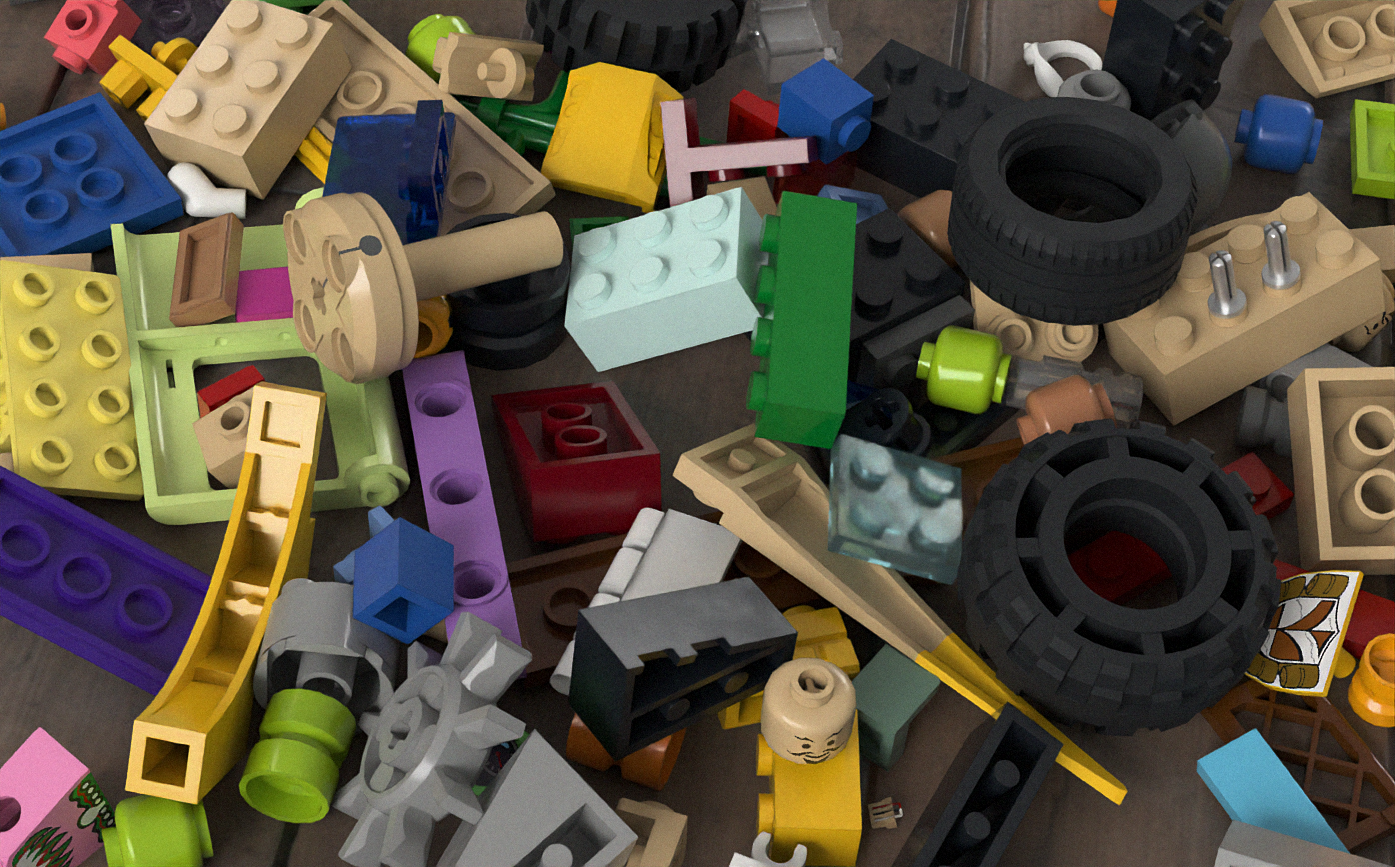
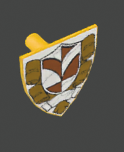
M1328 570L1302 573L1282 580L1279 606L1270 624L1269 634L1244 674L1271 690L1295 695L1327 697L1333 675L1337 678H1345L1355 668L1356 662L1354 657L1342 645L1364 573L1350 570Z

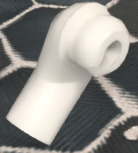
M188 162L178 163L168 172L167 180L181 197L182 207L190 216L216 218L233 212L238 219H246V189L216 188L199 167Z

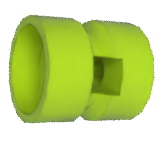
M301 688L284 689L273 694L259 727V742L252 748L239 782L240 794L246 802L262 814L280 821L298 824L313 823L323 819L330 809L340 779L339 768H341L343 760L348 755L356 731L355 718L349 709L336 699L312 690Z

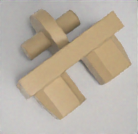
M449 32L448 37H440L437 40L432 64L433 70L441 74L438 89L447 94L532 101L534 96V69L542 56L544 45L528 40Z

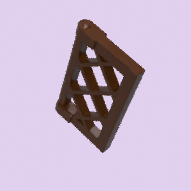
M1251 679L1231 689L1214 707H1207L1200 712L1225 745L1247 733L1234 715L1242 711L1265 715L1261 736L1279 760L1305 766L1302 790L1316 809L1321 813L1347 819L1346 829L1336 835L1350 854H1354L1385 837L1387 838L1395 834V779L1328 697L1300 695L1313 711L1311 712L1275 703L1276 695L1281 693V691L1271 690ZM1272 717L1312 727L1308 752L1268 742ZM1320 729L1329 731L1354 763L1316 754ZM1313 769L1353 778L1350 804L1309 794ZM1362 781L1371 783L1389 807L1380 812L1359 807Z

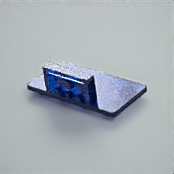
M441 99L418 100L416 114L339 117L322 197L338 193L352 194L357 192L370 195L380 204L390 218L402 245L439 237L441 235L456 130L455 114L444 112Z

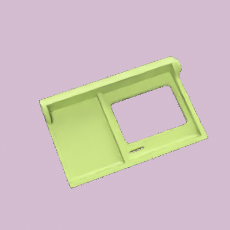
M329 187L314 189L304 194L297 201L295 209L302 208L311 199L346 192ZM123 223L111 224L116 272L121 282L131 361L129 377L145 506L151 518L166 525H186L230 520L237 489L215 491L210 487L207 466L192 424L200 419L193 371L198 366L302 356H308L317 361L323 393H327L326 410L338 477L336 479L315 481L311 512L366 506L377 507L379 505L384 507L393 503L408 490L410 478L389 376L361 384L346 382L341 376L328 369L319 360L315 352L310 353L303 347L293 318L236 322L235 314L200 326L175 327L169 320L180 232L136 235L128 232L124 228ZM283 224L244 227L239 271L288 267V249L284 238ZM167 368H172L173 373L167 372Z

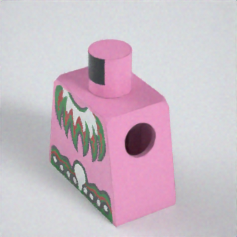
M41 727L31 734L0 769V867H77L104 845L101 829L116 826L114 811L90 770Z

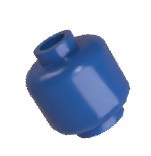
M1263 94L1257 99L1253 111L1241 110L1234 142L1245 144L1244 158L1248 165L1286 174H1295L1302 168L1304 163L1313 164L1321 137L1323 120L1315 118L1313 106L1306 101L1273 94Z

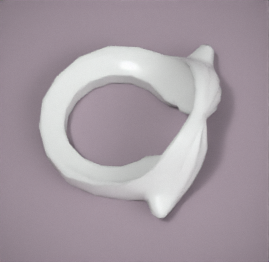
M1058 40L1046 43L1035 42L1032 44L1024 43V60L1028 67L1034 66L1040 88L1051 98L1058 96L1059 87L1064 81L1048 62L1060 57H1072L1086 63L1090 70H1102L1103 63L1101 57L1093 49L1082 43L1071 40Z

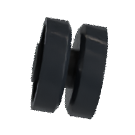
M510 213L479 215L457 224L447 234L521 216ZM563 243V258L560 265L446 294L453 313V333L445 346L448 351L464 350L466 363L471 366L495 371L526 368L546 359L563 343L567 331L564 324L570 281V262L566 245Z

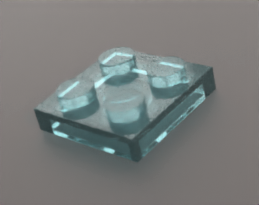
M840 434L831 449L828 551L952 585L957 578L962 553L961 469Z

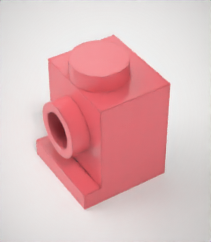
M67 0L44 38L56 49L52 57L66 68L80 75L88 68L105 76L118 61L108 46L119 35L130 41L142 20L123 0Z

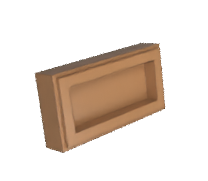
M233 212L180 231L169 320L175 327L200 326L235 314L244 225Z

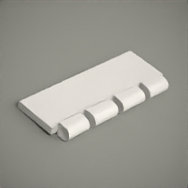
M643 508L638 513L623 541V548L618 551L599 586V593L594 596L589 607L723 582L742 543V539L723 526L672 509H668L665 515L664 512L652 508ZM576 631L573 636L574 640L568 644L550 678L552 687L568 696Z

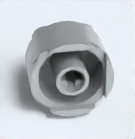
M305 578L290 580L283 586L281 595L272 603L253 678L255 698L260 706L266 710L273 694L284 689L301 688L317 691L336 699L347 707L355 718L356 731L354 735L362 733V729L357 723L363 712H381L395 692L403 642L353 618L354 585L339 582H314Z

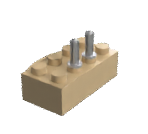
M1310 192L1302 196L1289 198L1281 207L1272 212L1226 221L1189 236L1182 266L1173 286L1155 303L1127 318L1103 324L1109 354L1174 426L1243 389L1246 385L1248 386L1385 312L1381 259Z

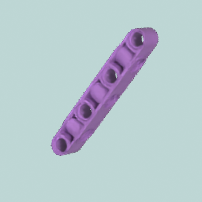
M464 350L413 358L411 363L402 371L429 531L454 545V612L444 618L448 642L461 612H470L502 630L501 636L522 647ZM526 668L516 678V680L527 678Z

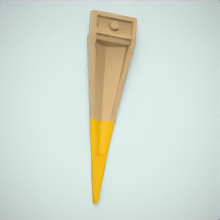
M755 423L681 454L672 476L692 489L693 494L699 501L708 506L718 508L723 512L719 522L720 525L924 669L936 675L941 681L988 714L992 715L1006 702L1011 703L1064 744L1055 759L1056 762L1120 806L1128 792L1125 785L1073 743L1020 695L1017 696L995 677L996 673L944 623L877 550L802 456L780 441L754 437Z

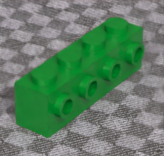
M783 191L775 215L765 214L763 217L759 236V251L769 253L768 266L761 265L759 268L754 301L755 303L765 304L764 318H756L750 346V355L760 357L759 372L752 371L746 397V409L756 411L754 437L831 449L846 413L857 203Z

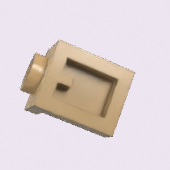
M620 798L615 813L638 836L626 867H681L686 855L688 816L676 813L668 806L659 802H637L627 798Z

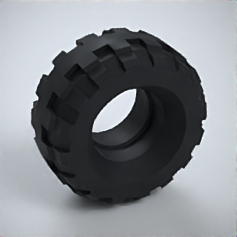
M1111 418L1085 421L1083 423H1075L1069 434L1062 430H1057L1052 434L1047 432L1025 444L1014 460L1008 465L1003 463L987 485L964 536L961 559L957 571L958 600H964L965 610L968 615L965 628L977 653L981 654L982 659H992L998 668L995 677L1017 696L1020 695L1022 698L1024 695H1027L1046 708L1043 714L1044 717L1072 728L1074 723L1078 721L1095 725L1096 734L1133 736L1138 728L1146 727L1150 731L1159 728L1160 732H1164L1188 723L1197 713L1205 708L1214 707L1238 683L1263 646L1269 634L1270 624L1279 606L1281 580L1276 578L1277 567L1273 564L1279 552L1267 516L1256 515L1252 509L1256 502L1253 496L1254 492L1237 471L1227 475L1213 462L1215 458L1213 450L1192 437L1188 444L1164 435L1166 427L1138 420L1137 423L1132 422L1129 429L1115 428L1114 421ZM1098 529L1125 533L1142 541L1154 550L1167 565L1175 582L1178 601L1166 607L1148 610L1127 608L1107 601L1088 588L1075 573L1066 554L1064 539L1079 532Z

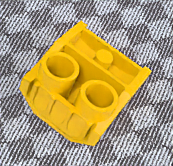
M603 62L571 70L560 115L543 161L541 174L552 183L553 187L642 207V212L644 213L653 212L667 172L660 102L684 99V96L658 75Z

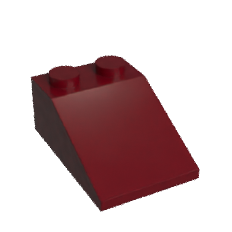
M613 380L491 395V406L519 512L534 542L544 541L550 544H566L575 541L582 535L604 532L618 536L629 532L641 509L652 508L662 512L660 452Z

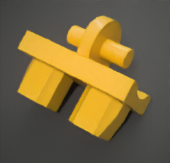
M119 35L108 46L118 61L99 83L107 95L124 109H128L146 90L152 93L136 109L142 120L146 122L198 47L188 39L180 37L171 40L167 44L159 41L151 49V54L156 58L155 60L126 38Z

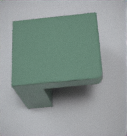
M885 644L853 679L852 684L856 691L859 753L888 772L904 753L910 722L938 692L940 679L899 651Z

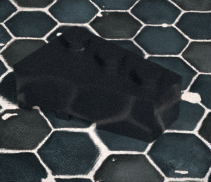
M749 577L579 609L568 703L616 762L763 691L772 672L783 663L793 660L798 632Z

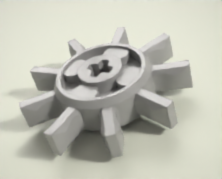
M461 612L444 655L418 641H415L408 648V679L394 692L381 712H363L357 725L369 738L363 752L360 773L335 792L331 803L332 807L358 820L338 853L342 860L356 867H384L385 864L390 867H426L437 822L451 813L473 825L477 824L484 813L472 788L486 765L492 747L521 738L525 730L526 723L497 708L496 702L532 661L528 650L501 636L502 630L470 612Z

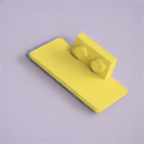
M1 260L0 453L12 452L14 473L54 494L130 501L141 500L144 496L129 377L131 361L120 278L112 274Z

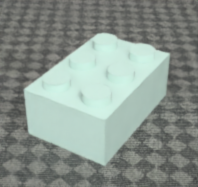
M738 187L714 195H707L694 201L660 211L649 212L643 216L602 228H595L574 236L564 326L597 372L752 331L756 318H764L765 304L755 303L754 296L759 268L761 265L768 266L769 253L759 251V236L763 220L743 188Z

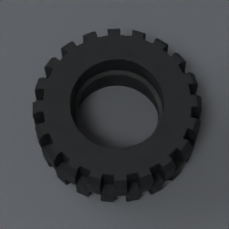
M527 0L525 11L528 23L534 30L533 35L539 44L544 45L543 50L545 53L552 51L551 59L564 72L567 73L570 69L574 70L597 62H603L656 74L677 92L683 93L690 90L692 83L698 86L715 76L716 70L726 64L736 43L748 0Z

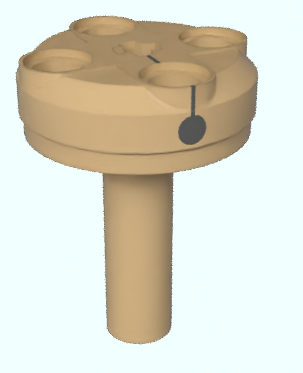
M362 192L352 194L338 193L311 199L302 208L287 211L283 218V232L288 249V273L294 300L293 319L298 337L308 352H315L319 360L328 369L341 376L346 382L361 384L390 376L394 371L404 369L411 363L418 342V301L560 265L563 258V242L559 227L554 218L546 211L402 245L394 225L380 204L370 195Z

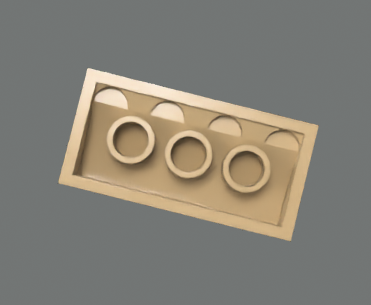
M1395 0L1273 1L1259 23L1260 29L1280 62L1291 76L1315 98L1395 78Z

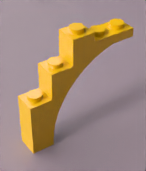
M263 381L254 385L245 455L220 555L200 613L176 666L152 703L134 720L125 791L198 804L246 754L254 698L253 678L272 603L281 595L282 588L288 581L296 578H308L316 519L310 518L327 393Z

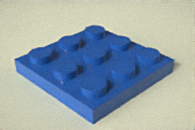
M101 92L0 131V257L93 253L113 245L111 224L123 223L124 228L128 232L137 235L184 215L182 199Z

